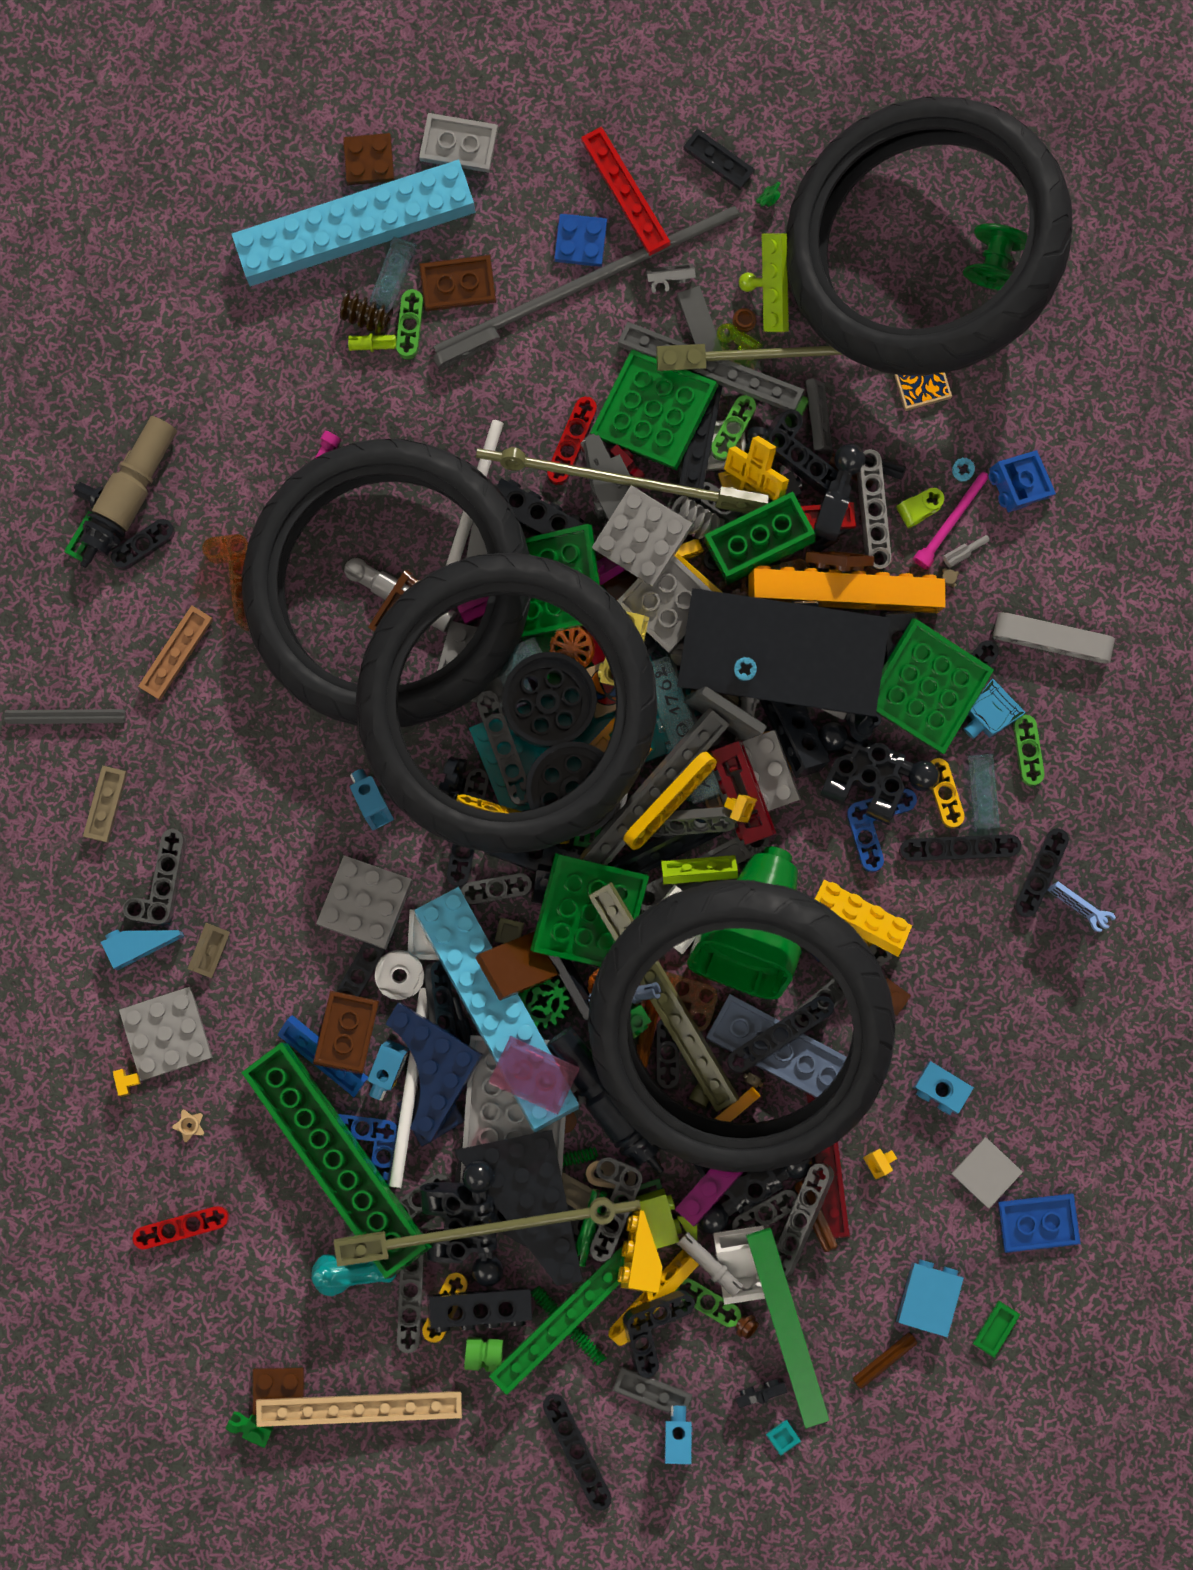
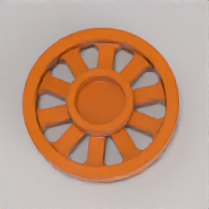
M576 627L557 631L551 639L550 652L570 656L585 668L593 659L595 644L591 634L586 629ZM568 630H569V638L567 637V635H566V633H565V632L568 631ZM578 630L579 634L575 638V631ZM560 636H561L562 640L564 641V643L558 641V638H559ZM586 636V641L581 642L582 638ZM556 646L562 647V649L555 651ZM589 646L590 650L585 651L583 647ZM581 655L586 657L585 661L582 660Z

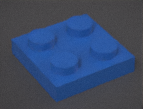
M560 214L555 262L602 267L607 218Z

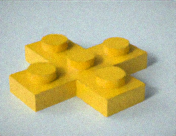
M757 436L752 438L748 454L736 446L729 448L724 470L741 480L739 490L756 491L769 495V498L773 501L784 496L786 493L789 479L771 469L776 446Z

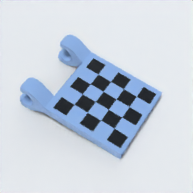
M1059 881L1048 888L1049 892L1086 917L1092 929L1096 932H1102V929L1097 927L1096 922L1104 929L1109 928V925H1106L1108 919L1105 916H1109L1112 920L1116 919L1113 913L1099 911Z

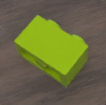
M664 1188L636 1196L635 1199L640 1201L641 1211L645 1213L656 1249L678 1243L679 1238L677 1234L682 1233L678 1218L673 1219L671 1210L675 1209L672 1196H666Z

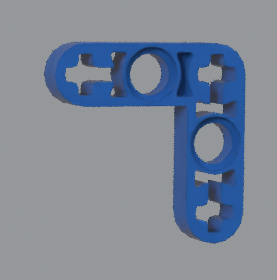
M904 789L903 792L906 797L912 798V801L909 802V807H906L904 803L898 804L897 811H895L893 816L909 812L915 807L917 796L912 790ZM873 798L856 802L847 811V819L861 865L868 872L880 870L884 863V857L873 824L877 820L866 816V814L862 815V820H858L857 817H852V813L855 812L857 807L860 811L867 810L866 804L871 803ZM862 831L870 832L872 835L871 843L862 844L858 839L859 833ZM873 845L876 846V849L871 850L874 858L878 857L879 859L874 868L871 864H866V861L869 859L868 851L862 853V849H868Z
M338 1114L345 1124H350L349 1119L354 1120L351 1125V1133L355 1139L374 1141L371 1162L374 1166L376 1165L380 1168L390 1167L389 1173L384 1171L383 1179L387 1180L389 1186L398 1130L397 1124L390 1120ZM361 1121L367 1122L370 1126L369 1133L365 1136H361L356 1132V1125ZM374 1122H378L377 1128L382 1129L386 1128V1124H389L390 1129L394 1130V1135H389V1138L385 1139L384 1134L376 1133L377 1138H372ZM382 1149L388 1150L391 1154V1159L387 1164H381L377 1159V1154Z

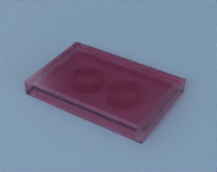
M510 1036L489 1083L558 1115L580 1068Z

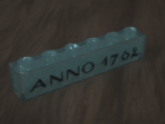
M666 656L651 663L655 674L657 714L659 717L656 719V724L660 733L665 732L668 741L664 742L669 754L695 723L688 705L683 702L685 697L682 689L677 687L678 679L669 656ZM713 771L686 799L687 802L691 801L692 805L696 806L721 796L722 792Z

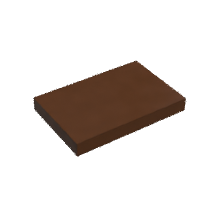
M490 255L419 264L425 312L496 303Z
M535 932L479 953L475 957L499 1001L551 980L558 975L548 955L530 950Z
M330 990L313 1064L363 1075L379 1001Z

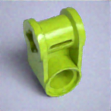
M929 488L901 502L896 506V509L907 528H911L938 512L944 502V495L938 488ZM929 496L932 499H938L935 505L933 503L928 504Z

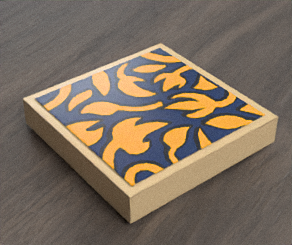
M945 372L927 376L894 374L905 411L952 398Z

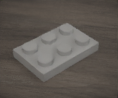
M428 113L419 159L423 162L440 165L459 159L464 169L490 173L498 125Z

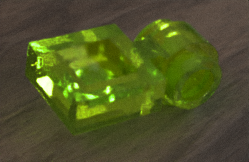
M731 323L722 324L717 329V337L721 342L729 343L734 340L739 345V350L761 349L763 344L744 332L738 331ZM725 329L730 331L729 337L725 336Z

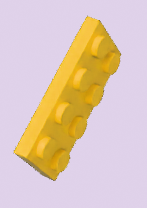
M824 879L814 899L829 907L849 923L861 938L898 957L912 925L903 918L889 914L880 906L868 903L859 895L849 893L838 884Z

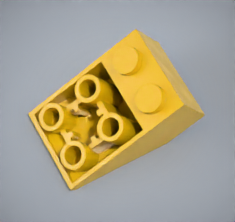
M634 1211L632 1216L627 1217L626 1231H629L628 1242L624 1241L622 1247V1256L625 1257L624 1267L620 1266L618 1282H621L620 1288L658 1293L662 1264L644 1211Z

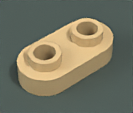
M599 1161L592 1162L586 1170L588 1181L595 1186L615 1189V1184L594 1176V1171ZM603 1162L601 1164L604 1175L609 1176L615 1172V1166L612 1162ZM628 1171V1180L625 1183L632 1186L636 1181V1173Z

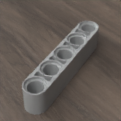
M869 449L863 453L873 458L874 465L872 468H868L865 465L862 466L860 472L857 473L865 555L873 556L874 553L879 552L884 558L881 565H877L874 562V566L868 567L873 570H880L890 564L891 548L882 459L877 451ZM868 479L876 483L875 492H870L866 489V481ZM870 504H875L879 509L876 517L868 512ZM873 528H877L881 532L879 541L873 540L870 535Z
M1004 612L997 613L993 638L996 640L1105 664L1111 661L1115 638L1109 635Z

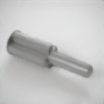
M985 535L968 546L963 544L943 555L945 564L948 568H951L970 557L972 551L989 542V537Z

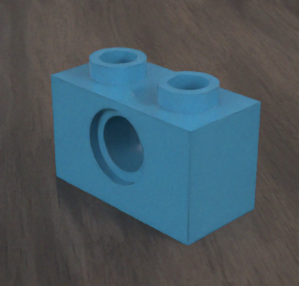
M931 1061L927 1062L913 1086L917 1090L916 1095L927 1102L930 1099L939 1103L937 1108L948 1115H951L952 1112L959 1114L974 1088ZM940 1082L948 1087V1093L944 1097L938 1096L935 1090L936 1085Z

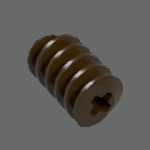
M346 291L340 307V319L345 321L349 318L350 324L357 322L358 327L363 328L366 326V329L370 332L375 329V334L381 335L391 322L393 308L388 313H385L386 305L383 304L378 310L376 309V301H373L368 306L367 297L362 302H359V294H356L351 299V291Z

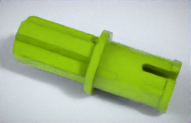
M373 333L364 336L351 335L348 336L349 351L370 350L371 352H374L375 349H395L397 339L395 335H374Z

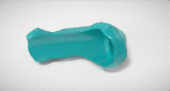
M324 1254L318 1258L312 1267L311 1275L312 1283L319 1293L330 1297L344 1292L353 1285L375 1282L389 1283L396 1277L395 1275L392 1278L385 1279L373 1261L337 1267L336 1255Z

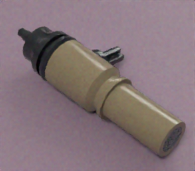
M150 416L133 448L129 450L123 462H120L119 467L121 469L119 472L111 474L104 487L100 486L94 489L82 482H79L78 485L75 484L73 494L89 501L92 508L91 511L94 512L87 515L90 521L86 520L84 522L83 534L79 540L81 544L88 548L80 563L82 567L87 568L96 553L107 557L111 549L120 544L121 540L118 537H125V532L128 531L148 495L147 485L152 484V476L178 432L169 423L155 416Z

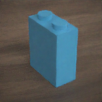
M919 1259L918 1264L913 1262L911 1264L896 1322L948 1337L964 1278L957 1276L958 1270L944 1267L943 1271L933 1269L934 1263Z

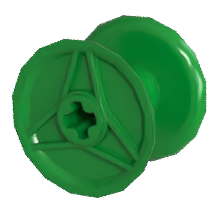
M984 223L977 225L974 228L975 237L988 246L987 250L983 252L985 260L984 263L968 265L963 270V275L969 281L979 286L1000 290L1013 273L1007 269L1009 262L1012 263L1013 260L1011 252L1023 251L1028 235L1017 228L1002 224Z

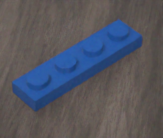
M291 1015L279 1031L278 1036L313 1064L319 1036ZM315 1065L353 1097L360 1092L368 1080V1076L364 1073L361 1075Z

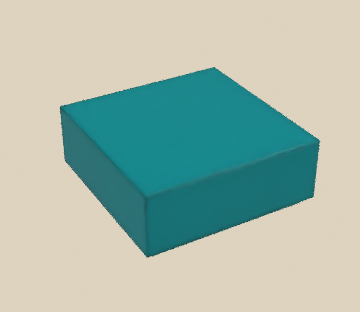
M784 1420L766 1433V1436L780 1456L801 1442L787 1420Z

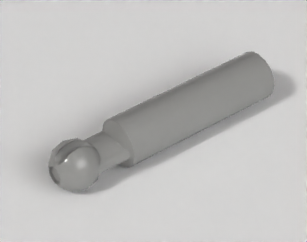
M360 558L350 559L344 567L345 575L349 580L359 582L370 588L372 593L386 600L398 579L384 571L379 572L370 567ZM406 585L403 591L409 589L410 586ZM450 610L431 626L446 633L450 622L456 616V612Z

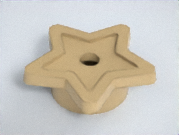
M182 1110L180 1121L174 1124L172 1128L180 1131L184 1142H187L193 1135L204 1134L200 1126L203 1115L202 1113L191 1115L186 1110ZM188 1123L192 1124L191 1128L187 1127Z

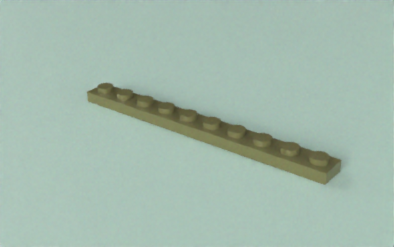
M611 882L590 894L589 898L616 941L634 919ZM657 961L643 977L640 984L646 985L654 982L659 984L661 993L655 994H660V998L650 999L715 1111L718 1112L738 1101L739 1097L659 961Z

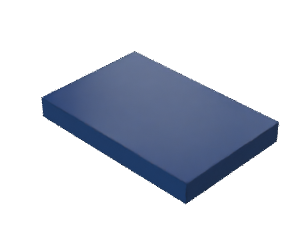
M1073 1193L998 1202L1004 1253L1081 1244Z

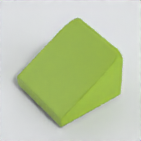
M677 1215L685 1231L689 1232L695 1240H698L697 1225L694 1227L682 1215Z

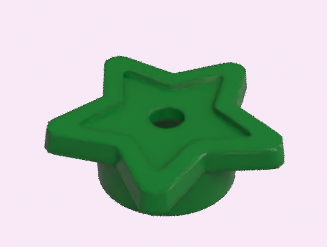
M777 182L773 186H767L763 194L756 200L757 204L760 203L762 207L764 205L767 207L772 206L781 195L777 190L781 183Z

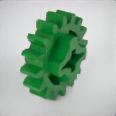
M552 979L524 990L523 993H518L536 1028L539 1027L540 1023H543L544 1028L548 1029L549 1022L557 1026L556 1019L558 1017L565 1019L562 1011L570 1009L565 1005V1002L569 1001L570 997L563 995L567 988H559L561 983L559 979L554 983ZM540 985L550 986L554 990L550 992L543 991ZM532 990L534 994L532 1002L527 1005V997ZM540 996L544 998L549 997L547 1007L537 1006V1003L540 1002ZM560 999L559 1007L557 1011L554 1012V1002ZM540 1011L547 1018H538L532 1015V1013Z

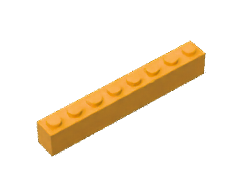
M757 566L749 574V597L792 603V601H817L819 603L818 607L939 613L945 608V579L937 578L936 575L913 577V574L910 573L899 574V576H890L888 572L866 575L865 571H853L851 574L835 569L828 572H819L816 568L795 571L793 567H782L780 570H774L770 566Z

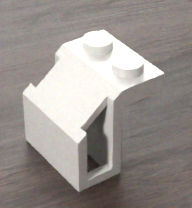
M763 1226L713 1233L718 1262L721 1265L725 1264L728 1267L727 1270L743 1284V1287L733 1297L721 1286L724 1305L765 1298L746 1238L748 1234L763 1230Z

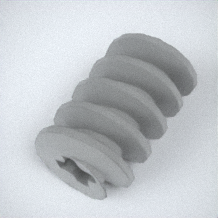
M687 496L679 497L671 509L694 524L689 535L694 534L696 539L702 538L704 544L705 534L724 525L725 520L712 514L710 510L704 509L702 505L697 504L695 501L689 500Z

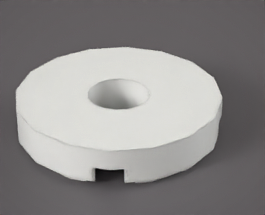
M395 950L381 957L376 965L374 976L382 994L390 999L403 1000L415 995L423 985L424 971L422 963L417 956L409 951ZM397 969H403L407 975L404 980L396 981L392 977L393 972Z

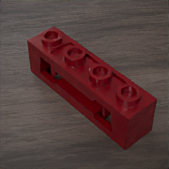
M737 741L711 751L712 757L717 761L714 771L718 770L721 780L718 783L723 795L727 794V797L731 799L738 798L740 792L734 776H730L729 771L734 772L742 768L743 771L740 772L747 794L757 799L753 810L757 809L758 813L750 816L749 822L751 827L749 828L746 822L737 821L738 827L735 829L739 840H744L745 845L776 834L743 741Z

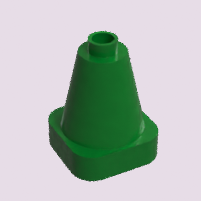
M770 846L766 847L763 853L751 856L737 880H754L797 890L798 870L791 863L792 855L789 852ZM715 930L695 937L687 965L693 972L704 978L758 998L772 1000L780 998L791 983L801 955V948L798 944L786 938L760 930Z

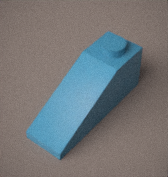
M115 930L105 936L106 940L102 941L101 944L113 969L120 970L185 936L179 930L122 932Z

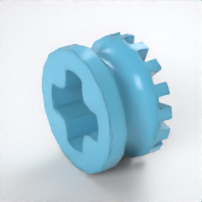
M968 458L958 459L952 468L953 476L959 481L969 480L975 471L974 463ZM966 464L968 466L967 470L970 473L960 475V469L957 466L962 467Z
M746 657L740 658L734 666L735 675L742 681L751 680L757 671L756 663ZM741 663L752 666L750 675L747 676L745 673H739Z

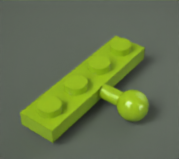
M787 233L762 234V278L747 272L742 274L738 281L739 287L745 292H751L756 287H763L764 332L789 331Z

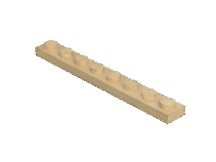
M461 1391L257 1399V1427L462 1418Z

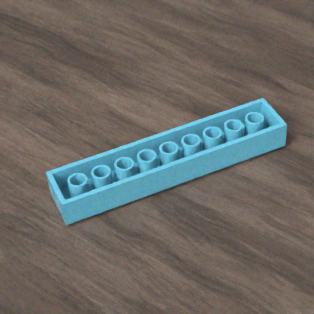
M458 159L232 233V237L249 286H253L476 212L471 192Z
M457 887L415 909V916L533 1132L536 1133L579 1109V1103L518 993L499 1001L475 959L479 953L492 949V946L460 888Z

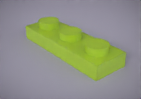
M735 855L661 861L663 884L738 878Z

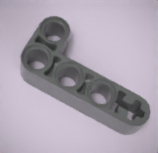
M169 829L162 834L150 899H128L123 905V913L128 919L158 926H165L172 921L187 846L186 837L178 830ZM174 837L179 839V843H174L173 846L169 843V840L174 839ZM166 851H169L171 853L172 851H174L175 853H177V856L170 853H166ZM173 859L175 861L174 869L166 872L164 869L165 862ZM168 883L170 885L169 894L161 896L159 892L160 887ZM135 904H140L142 907L141 913L138 916H132L131 908ZM159 908H164L166 911V915L162 920H156L155 912Z
M612 1157L602 1158L598 1162L596 1170L600 1178L616 1185L610 1198L612 1203L614 1204V1199L618 1195H625L629 1201H634L642 1183V1173L640 1170ZM606 1161L612 1162L615 1166V1172L609 1176L601 1172V1164ZM628 1171L637 1173L639 1179L635 1185L631 1186L625 1183L624 1175ZM630 1212L615 1214L613 1219L619 1223V1228L616 1232H608L604 1225H599L590 1248L591 1255L595 1260L602 1262L612 1256ZM600 1232L606 1237L615 1238L614 1242L608 1240L606 1249L609 1252L603 1253L602 1256L597 1254L598 1250L595 1248L596 1245L600 1246L604 1237H599Z

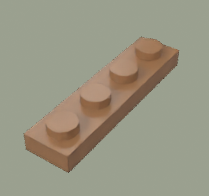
M191 605L138 687L156 699L161 700L212 623L213 618Z

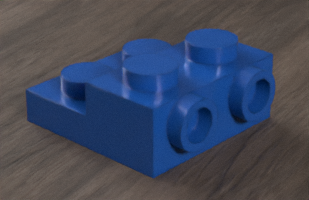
M1037 450L998 461L989 469V480L992 485L997 486L1000 493L998 501L1002 507H1006L1008 513L1028 507L1032 503L1051 498L1056 494Z

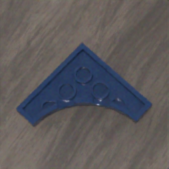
M397 1003L386 1025L393 1029L410 1049L420 1078V1101L410 1129L429 1141H434L483 1054L404 1004Z

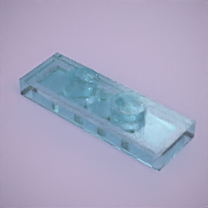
M393 236L371 295L370 304L376 301L377 307H381L384 304L386 305V310L394 309L416 249L415 243Z
M993 754L968 756L974 830L999 828Z

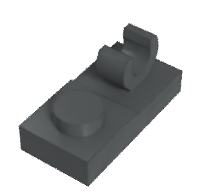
M693 263L646 269V277L648 282H651L653 293H656V285L658 283L664 284L666 292L669 291L667 280L672 279L676 280L677 283H686L691 281L690 278H696Z

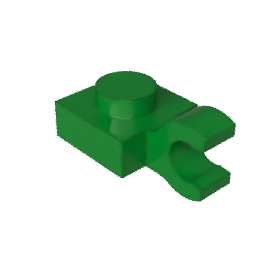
M234 1411L225 1429L231 1433L243 1432V1439L265 1448L274 1426L257 1427V1416L251 1414L250 1418H246L241 1413Z

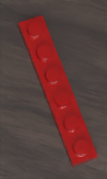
M601 126L582 136L581 142L648 255L651 256L670 246L668 236L603 127Z

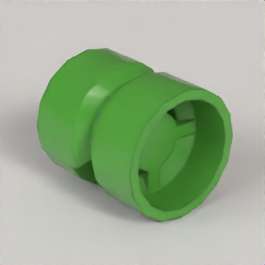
M468 1336L465 1370L479 1371L483 1367L486 1372H493L502 1363L503 1339L489 1338L487 1342H484L481 1337Z

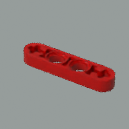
M585 396L577 400L551 462L560 463L556 461L559 459L563 463L574 466L581 450L580 443L585 440L597 412L596 402L591 397ZM586 403H589L592 411H587L584 420L580 419L582 414L580 406H585ZM579 424L584 428V431L580 436H574L570 433L571 426ZM564 446H571L575 452L573 456L566 458L561 455V449ZM547 471L548 479L554 485L566 483L570 476L564 474V476H559L556 479L553 472Z
M215 1206L136 1229L132 1237L133 1243L139 1249H149L221 1229L228 1224L230 1219L229 1213L224 1207ZM216 1210L219 1214L224 1215V1218L220 1220L221 1224L218 1225L216 1221L207 1223L209 1228L205 1229V1220L202 1213H206V1218L214 1216V1211ZM191 1217H196L200 1221V1227L195 1232L187 1228V1221ZM166 1224H172L175 1227L176 1233L174 1237L166 1238L163 1235L162 1229ZM157 1226V1235L160 1242L157 1243V1237L147 1240V1245L142 1241L139 1242L138 1237L142 1236V1231H145L146 1234L155 1233L153 1227Z

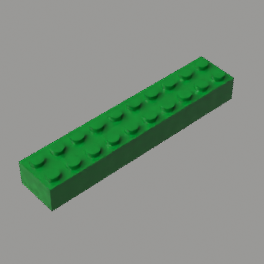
M281 1042L241 1072L355 1236L385 1231L387 1240L422 1234L288 1043ZM430 1244L391 1249L388 1250L389 1259L373 1262L385 1279L392 1278L432 1247Z

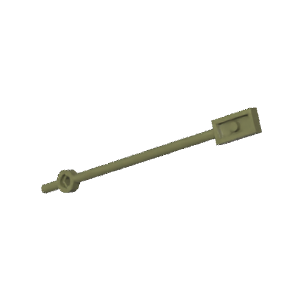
M705 344L656 346L657 371L706 369V361L843 355L831 346L705 352Z
M510 447L502 452L477 448L476 458L500 462L502 467L512 471L529 467L627 486L632 485L638 488L715 501V508L742 513H750L768 504L769 495L756 491L749 492L738 490L734 487H720L719 492L600 471L526 457L525 453L516 447Z
M599 1197L592 1201L589 1208L386 1240L385 1231L338 1238L334 1239L337 1267L389 1259L388 1250L587 1218H591L597 1224L605 1225L613 1220L615 1214L641 1210L639 1200L613 1204L608 1198ZM600 1206L607 1208L604 1213H598L597 1209Z

